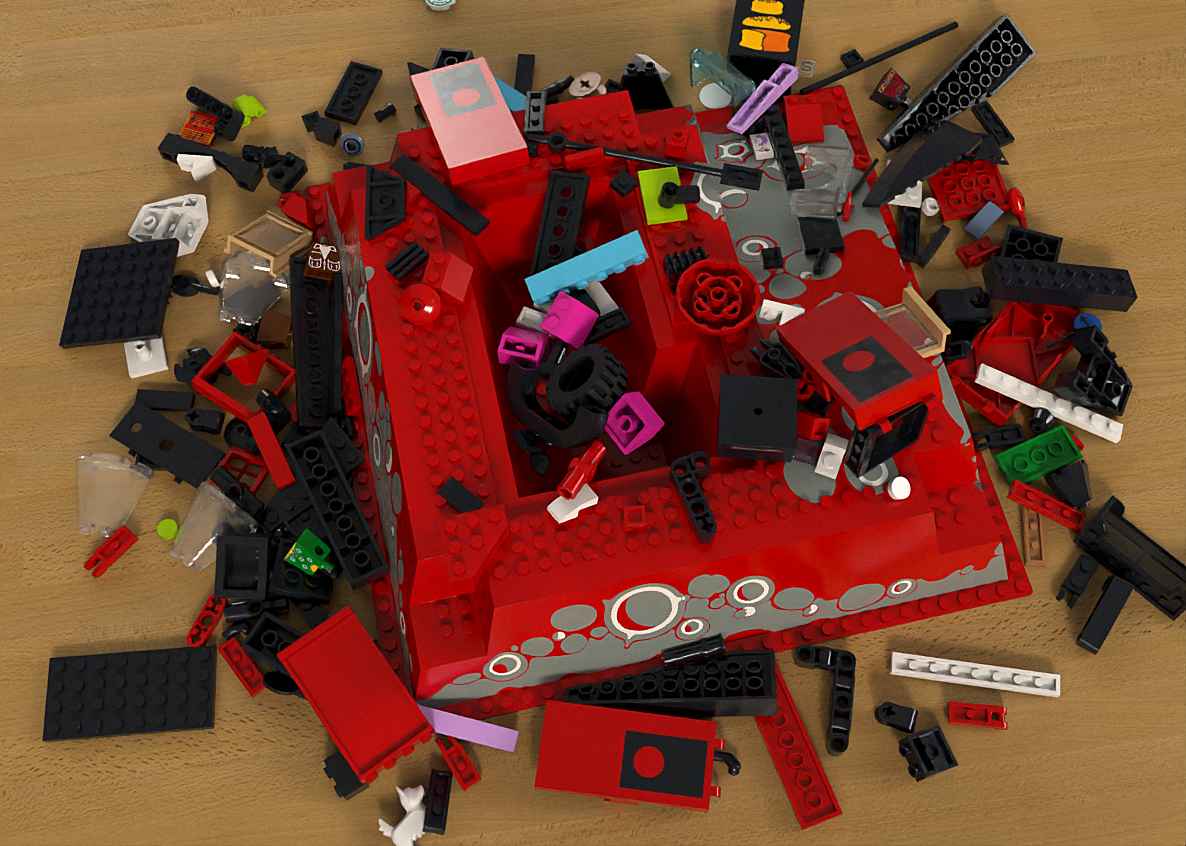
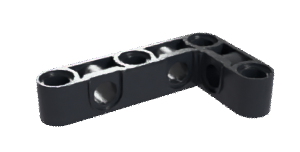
M808 644L799 645L793 655V661L797 666L813 670L830 671L834 676L829 700L828 716L830 720L829 729L826 732V750L831 756L839 757L846 751L849 745L856 658L853 653L845 650ZM805 652L809 659H801L799 653ZM840 659L848 660L850 666H843ZM842 699L846 703V707H839L836 700ZM832 741H839L842 749H835Z

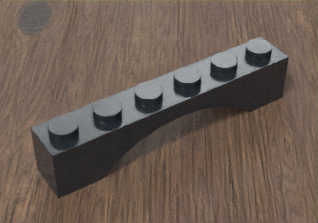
M168 132L158 147L163 159L178 164V154L213 156L216 165L228 172L238 187L253 193L264 177L258 164L249 163L240 157H233L224 151L214 150L212 147L198 144L194 140H187L178 134L174 135Z

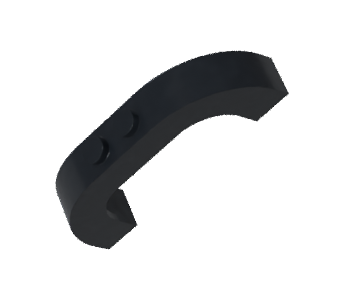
M511 362L507 377V396L512 412L520 423L529 428L534 435L545 439V443L559 448L585 447L590 441L598 439L607 423L608 413L595 405L579 406L576 418L569 427L539 405L536 399L535 386L540 370L528 362Z

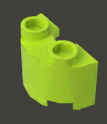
M243 94L232 102L233 107L239 109L245 115L241 128L247 126L252 117H261L264 113L268 112L254 95L247 96Z

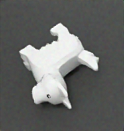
M422 785L416 788L407 787L403 790L396 786L401 804L407 814L396 827L390 826L380 818L378 820L379 831H383V835L390 837L396 846H414L413 841H416L417 838L422 837V834H425V832H422L426 806L422 800L426 792Z

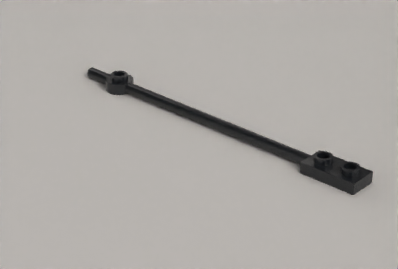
M554 132L549 137L531 133L528 135V141L546 144L549 150L554 153H561L566 148L586 151L600 147L568 141L567 137L561 132ZM602 147L605 156L664 167L677 166V169L721 177L720 184L756 191L760 189L763 170L724 163L723 169Z

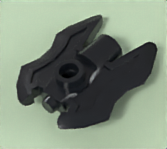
M193 348L187 350L191 357L183 359V367H180L179 364L174 365V374L178 382L188 384L194 393L202 395L193 389L191 380L213 356L209 354L206 348ZM225 363L216 371L227 376L232 374ZM214 373L207 383H215L218 375Z

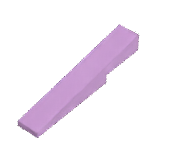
M782 63L768 81L763 80L727 124V129L743 134L798 79V68Z
M418 705L436 733L513 753L515 751L519 731Z

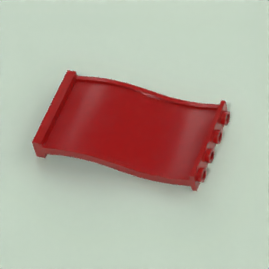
M349 605L277 654V657L294 679L327 732L363 784L365 782L369 784L379 777V772L383 769H391L397 764L396 760L402 755L404 757L410 755L415 751L414 747L420 742L424 744L433 737L434 728Z

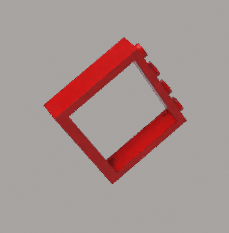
M234 331L191 382L195 391L247 423L248 419L264 412V410L260 408L255 414L207 383L237 347L248 354L264 350L261 345L252 343L247 336L243 337ZM268 353L264 364L285 377L283 382L273 392L281 399L295 383L294 368L291 367V364L282 362L277 355Z

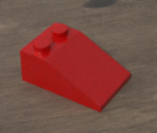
M818 94L783 96L782 115L791 143L824 142L821 103Z

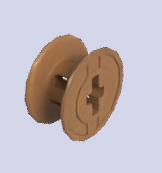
M587 72L574 79L569 87V92L577 100L607 94V88L600 84L601 77L598 73Z

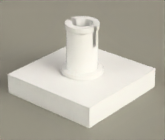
M162 335L161 339L124 343L128 371L131 378L169 369Z

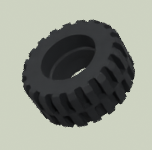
M583 345L578 350L570 352V355L564 357L561 360L562 362L554 368V373L550 375L549 383L546 386V397L550 406L570 424H573L579 406L595 405L608 413L627 389V369L604 345Z

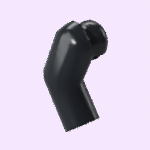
M247 621L234 622L222 635L228 641L237 633L242 632L247 636L253 627Z
M714 750L713 761L725 763L729 767L728 773L730 775H738L739 769H741V763L732 753Z

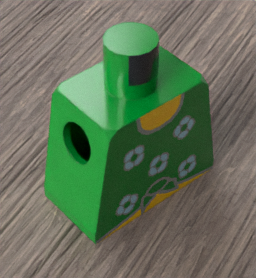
M307 528L284 558L285 561L309 575H313L318 568L328 575L335 566V564L326 559L331 549Z

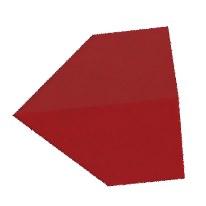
M260 350L224 361V363L243 385L256 384L270 350Z

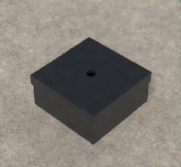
M721 374L717 458L791 462L797 450L798 379Z

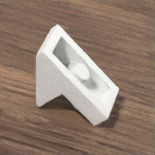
M178 154L177 162L181 170L191 171L195 182L200 181L217 169L213 156Z
M764 299L759 317L765 318L768 321H778L779 325H782L804 314L805 309Z
M828 433L814 472L836 479L849 440Z

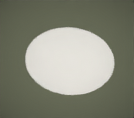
M711 83L701 89L699 97L702 104L706 107L718 109L726 107L730 103L732 95L726 86L719 83Z

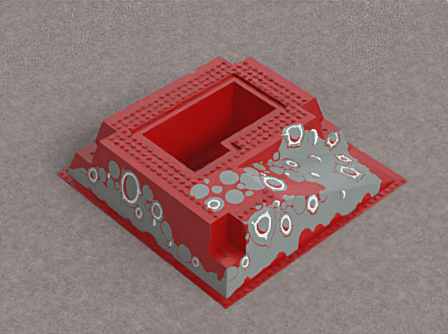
M842 85L818 89L809 93L818 94L820 99L824 142L792 143L805 182V188L787 191L775 154L774 158L756 160L750 139L727 129V124L744 104L694 113L690 104L636 115L629 92L625 90L546 105L544 136L547 137L554 132H561L567 137L568 141L723 169L724 163L763 170L760 189L756 191L720 184L721 177L678 169L681 186H699L700 201L699 203L685 204L687 220L647 225L638 171L666 167L604 155V164L570 172L587 174L591 177L579 237L591 235L594 247L597 248L637 230L649 258L645 259V262L642 264L630 265L626 267L625 271L621 273L614 272L607 275L608 277L605 280L599 281L616 305L623 307L632 325L594 344L607 347L626 367L628 382L627 389L623 394L640 392L665 424L652 439L627 455L621 451L604 429L597 441L601 442L606 448V454L597 465L595 475L590 483H586L598 496V502L579 510L578 517L560 524L547 510V506L561 496L557 492V487L568 473V468L573 458L579 457L586 446L559 448L546 443L549 450L544 455L551 456L546 476L543 478L534 472L530 464V451L521 450L512 434L516 429L531 430L520 423L512 412L507 396V377L510 365L499 363L497 351L502 335L509 326L521 328L516 326V321L524 306L542 312L534 308V301L525 279L530 276L551 171L566 172L564 156L582 151L566 148L561 153H554L549 150L548 145L536 143L539 145L538 153L536 156L529 157L530 164L452 185L428 128L398 133L390 161L371 166L377 170L389 172L390 165L402 154L406 155L489 219L490 224L478 236H474L421 194L407 207L406 221L371 241H367L365 239L367 166L333 172L329 183L305 188L306 198L310 200L309 204L314 208L316 231L313 232L314 243H318V238L327 237L329 245L336 246L340 256L342 269V361L346 356L354 358V364L357 368V381L360 384V397L363 401L362 407L353 416L357 437L351 441L367 460L352 472L356 501L390 570V574L370 583L381 653L417 705L479 721L545 706L547 700L563 702L565 688L591 682L595 685L603 682L604 679L611 678L613 681L624 678L623 675L632 673L635 676L643 674L642 671L663 667L665 664L662 653L700 644L701 640L716 639L720 635L723 637L726 652L774 649L775 653L796 649L802 644L814 645L1026 597L1033 593L982 453L975 450V446L978 443L977 440L973 441L971 437L974 432L961 397L955 394L946 370L948 363L947 361L943 362L940 353L924 358L938 371L943 399L941 400L935 396L938 407L929 412L919 441L860 478H857L844 463L855 423L829 389V395L835 398V402L825 416L831 419L827 434L830 433L849 440L836 479L814 472L825 440L809 439L800 434H797V450L791 462L717 458L721 374L768 377L761 372L760 361L752 355L750 348L755 346L764 353L766 350L759 342L763 337L772 344L780 343L775 328L779 326V322L768 321L765 318L759 317L764 299L805 309L804 313L849 291L857 296L873 312L902 303L903 289L910 286L923 299L911 264L909 262H902L900 259V235L888 204L880 208L862 207L863 201L878 179L874 168L856 193L851 196L850 205H854V208L850 210V220L844 222L842 214L837 217L844 243V252L829 253V258L822 275L813 273L817 254L805 255L796 220V211L794 209V203L797 198L812 191H827L840 196L845 202L848 192H851L866 172L852 164L854 156L858 154L864 155L871 161ZM778 102L782 114L783 102ZM526 109L511 112L524 141L530 142L528 137L524 135ZM764 123V132H763V133H767V134H768L767 129H766V126H765V123ZM670 127L689 130L688 147L684 160L665 157L666 140ZM623 170L638 182V187L625 198L610 187V181ZM564 190L563 197H569L572 190ZM560 209L559 216H565L568 212V209ZM558 227L555 230V236L562 235L564 228ZM414 241L424 251H427L429 256L432 249L452 253L474 268L464 304L441 301L439 316L435 321L427 325H416L408 321L401 311L400 300L403 292L408 287L414 284H421L429 258L400 282L385 269V265ZM578 245L584 251L583 245ZM697 246H702L706 252L707 259L715 258V260L724 261L730 259L746 267L754 275L760 288V303L752 321L743 329L723 336L704 334L691 327L678 310L676 292L672 293L670 290V286L678 283L682 273L679 271L678 278H675L673 273H671L670 280L666 278L663 268L665 254L669 253L672 256L675 251L680 254L681 250L685 249L688 252L689 248L696 250ZM780 247L784 263L783 268L763 270L760 249ZM419 254L417 257H415V258L411 261V263H412L414 260H416L421 254ZM404 266L400 271L397 272V274H399L406 267ZM328 280L329 305H330V282H331L330 280ZM700 297L704 302L707 301L705 297ZM729 300L727 303L730 305L734 300ZM416 302L417 309L422 308V305L419 302ZM717 311L712 312L713 314H716V315H717V314H720V313L717 312ZM905 311L882 319L913 349L932 343ZM554 337V339L548 338V342H547V345H546V349H545L543 358H545V355H546V353H547V351H548V348H549V346H550V344H551V341H552V340H556L557 338H555V337ZM568 345V351L565 357L569 356L570 352L577 349ZM790 352V354H791V355L795 358V360L798 362V364H799V366H800V368H801V370H802V372H803L804 369H805V367H804V366L797 360V358ZM808 372L806 374L807 377L810 380H813L812 375L810 374V372ZM538 376L536 383H539V382H542V381H545V380H548V379H545V378H542V377H539V376ZM804 385L799 394L803 395L808 386ZM342 391V403H344L343 391ZM797 402V411L812 412L805 408L807 402ZM903 417L891 424L893 429L901 425ZM565 420L566 425L570 427L572 424ZM880 430L878 432L876 440L884 436L888 432L883 434L882 430ZM698 451L708 453L711 458L709 473L705 477L697 479L717 524L714 540L706 544L697 540L670 480L672 462ZM703 462L695 463L698 467L706 466ZM677 469L675 473L682 475L685 471ZM452 477L485 504L481 509L504 504L510 531L509 536L503 541L497 550V554L480 576L476 586L453 591L450 583L437 519L462 514L438 493ZM896 477L905 478L910 484L909 496L900 500L893 499L887 490L891 479ZM690 488L683 490L686 494L694 493ZM645 505L647 528L624 530L623 506ZM697 507L692 509V511L697 514L703 512L700 508ZM721 652L713 655H716V657H720L726 655V653L723 654ZM703 656L690 659H695L696 662L707 660V658H704ZM689 660L677 662L674 664H677L678 666L684 665Z

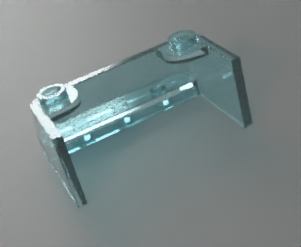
M702 48L693 49L689 53L691 86L695 87L707 78L712 79L732 97L733 118L756 89L755 83L725 60L719 52Z

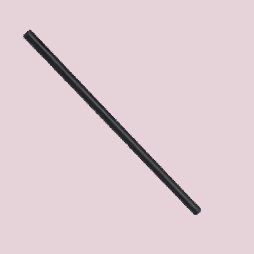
M956 21L800 89V94H809L958 28V23Z

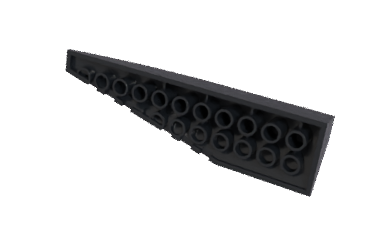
M1007 13L995 19L936 76L876 140L888 153L908 142L931 119L949 120L995 95L1037 52Z

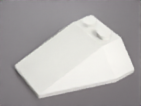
M187 194L143 205L128 236L138 242L177 238L180 241L177 257L193 253L209 222L206 197L198 194Z

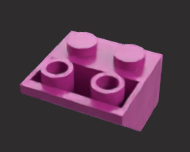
M509 326L502 335L497 351L499 363L510 365L511 362H528L538 369L546 349L549 334Z

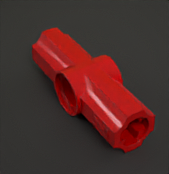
M597 440L590 441L581 455L573 458L569 465L568 473L557 487V492L567 500L574 499L584 484L590 483L595 475L597 465L606 454V448L601 442Z

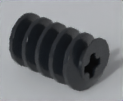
M697 246L696 250L689 248L688 252L684 249L681 250L680 254L675 251L672 256L669 253L665 254L663 268L666 278L670 280L671 273L674 274L675 278H678L679 271L683 274L694 263L707 259L703 247Z

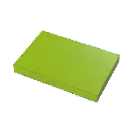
M677 166L638 171L647 225L687 220L685 204H675L674 207L666 209L658 203V197L664 183L673 182L681 186Z

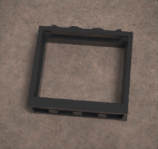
M919 401L887 417L891 424L903 417L900 426L877 440L878 432L881 430L879 425L873 424L859 431L855 424L844 461L845 465L857 478H860L919 441L930 412L927 406Z

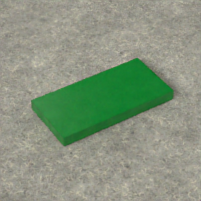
M1063 424L993 456L1009 486H1011L1012 481L1015 479L1027 485L1083 458Z

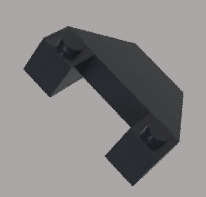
M1096 325L1076 329L1071 345L1081 354L1079 363L1075 371L1059 373L1053 389L1066 401L1115 416H1122L1133 387L1123 367H1119L1114 359L1117 356L1107 346V343H1109L1107 337Z

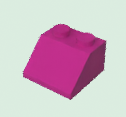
M560 291L540 328L578 350L585 342L599 314L580 301Z
M640 392L625 393L608 412L609 417L604 429L621 451L627 455L652 439L665 423Z

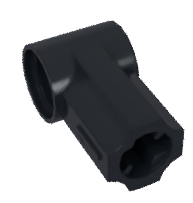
M666 182L661 188L658 203L666 209L674 207L675 204L699 203L700 188L697 185L678 186L673 182Z
M558 339L551 341L545 358H542L538 365L540 370L539 377L549 379L550 375L554 373V368L562 362L561 360L568 351V345L564 341Z

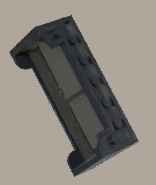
M1112 495L1076 536L1073 542L1116 576L1133 584V589L1174 621L1186 610V565L1122 516L1125 512L1124 504Z

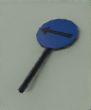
M1090 313L1079 314L1073 322L1075 330L1096 325L1102 330L1100 320ZM1075 331L1048 344L1047 347L1051 348L1054 345L1074 336Z

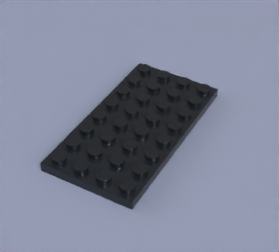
M206 645L50 658L42 741L56 742L214 729L217 646Z

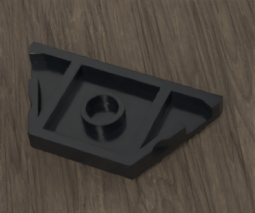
M367 165L365 239L371 241L406 221L407 182L403 178L392 176L386 171H380L371 165Z

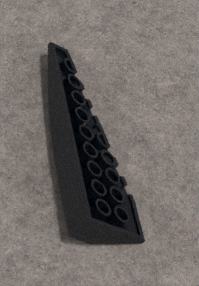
M940 118L931 119L890 161L862 203V207L880 208L894 200L895 196L904 194L907 187L914 188L917 186V181L924 182L939 173L941 168L950 166L952 160L958 161L962 159V154H970L983 141V137L948 120H941Z
M774 649L730 651L720 657L712 655L707 660L696 662L694 659L680 666L671 664L642 671L643 674L635 676L632 673L623 675L624 678L612 681L609 678L595 685L591 682L565 688L564 702L675 717L778 715Z

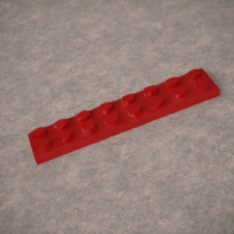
M775 661L778 715L753 717L803 831L838 817L843 813Z

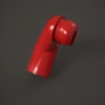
M299 189L283 193L278 200V206L282 209L293 193L300 197Z

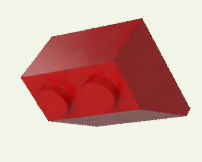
M432 249L421 284L429 285L435 289L441 301L463 305L474 268L452 253Z

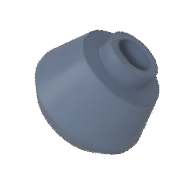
M350 133L341 139V149L348 156H358L363 152L364 142L359 135Z

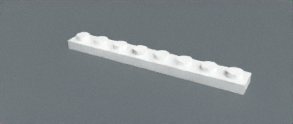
M981 364L978 367L974 382L1033 408L1047 410L1054 417L1114 443L1120 441L1123 424L1075 403L1066 401L1061 397L987 365Z
M898 652L891 653L890 674L1051 697L1060 696V675Z

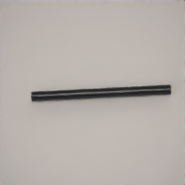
M874 159L872 164L869 166V168L866 170V172L863 174V176L851 190V196H853L856 193V191L859 189V187L871 173L873 168L879 162V159Z

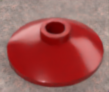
M414 284L403 292L400 307L408 321L416 325H427L435 321L441 312V299L436 290L431 286ZM416 302L421 303V309L416 308Z

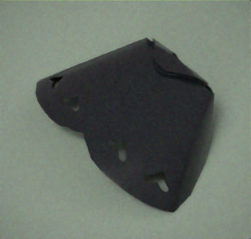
M975 133L983 137V141L971 152L975 156L962 154V159L959 160L975 161L983 159L990 163L1010 165L994 137L984 133Z

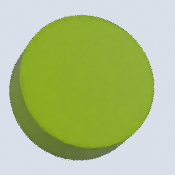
M165 519L159 523L157 532L163 539L170 540L177 536L179 526L174 520Z

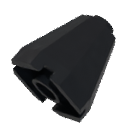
M1084 459L1044 477L1046 483L1069 506H1077L1079 510L1090 505L1088 501L1092 499L1088 465Z

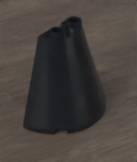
M630 62L627 64L617 92L628 90L635 110H664L675 107L653 62Z

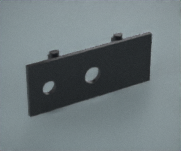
M138 401L109 435L114 440L130 449L129 455L135 457L138 453L176 476L173 480L180 485L184 481L198 490L226 455V453L207 441L195 436ZM139 423L142 425L140 431L132 432L131 429L134 424ZM166 440L173 441L171 450L164 452L160 449L162 442Z

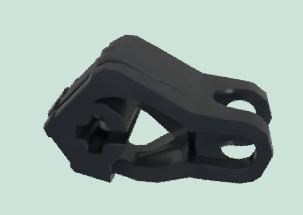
M981 287L939 289L925 302L951 330V333L946 337L952 336V332L957 327L961 329L976 328L989 324L993 319L990 309L974 307L984 300L985 293Z

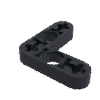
M264 389L258 394L256 402L269 416L268 419L277 435L289 422L291 413L273 392ZM252 435L246 443V450L253 455L260 454V449Z

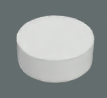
M926 198L921 203L922 211L928 216H934L939 211L937 201L933 198Z
M213 269L206 271V276L214 288L220 286L221 282Z
M896 477L889 481L887 490L893 499H904L910 494V484L905 478Z

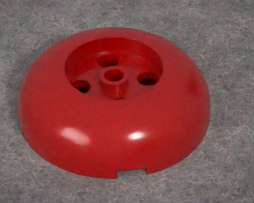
M708 258L694 263L683 272L677 284L676 303L683 319L697 331L713 336L729 335L743 329L756 315L760 303V288L754 275L740 263L730 259L724 261ZM700 297H705L707 301L704 302ZM729 300H734L730 305L727 303ZM717 311V312H719L720 314H717V315H716V314H713L712 312Z

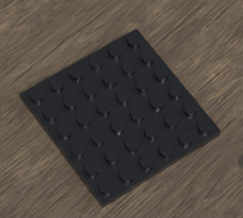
M177 238L81 250L59 346L66 349L161 339L180 241Z

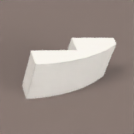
M585 483L574 499L567 500L560 496L547 506V510L560 524L578 517L579 510L597 504L598 496Z

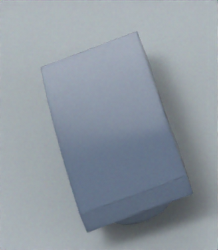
M989 201L968 223L964 231L978 240L989 231L990 227L1003 215L1004 211Z

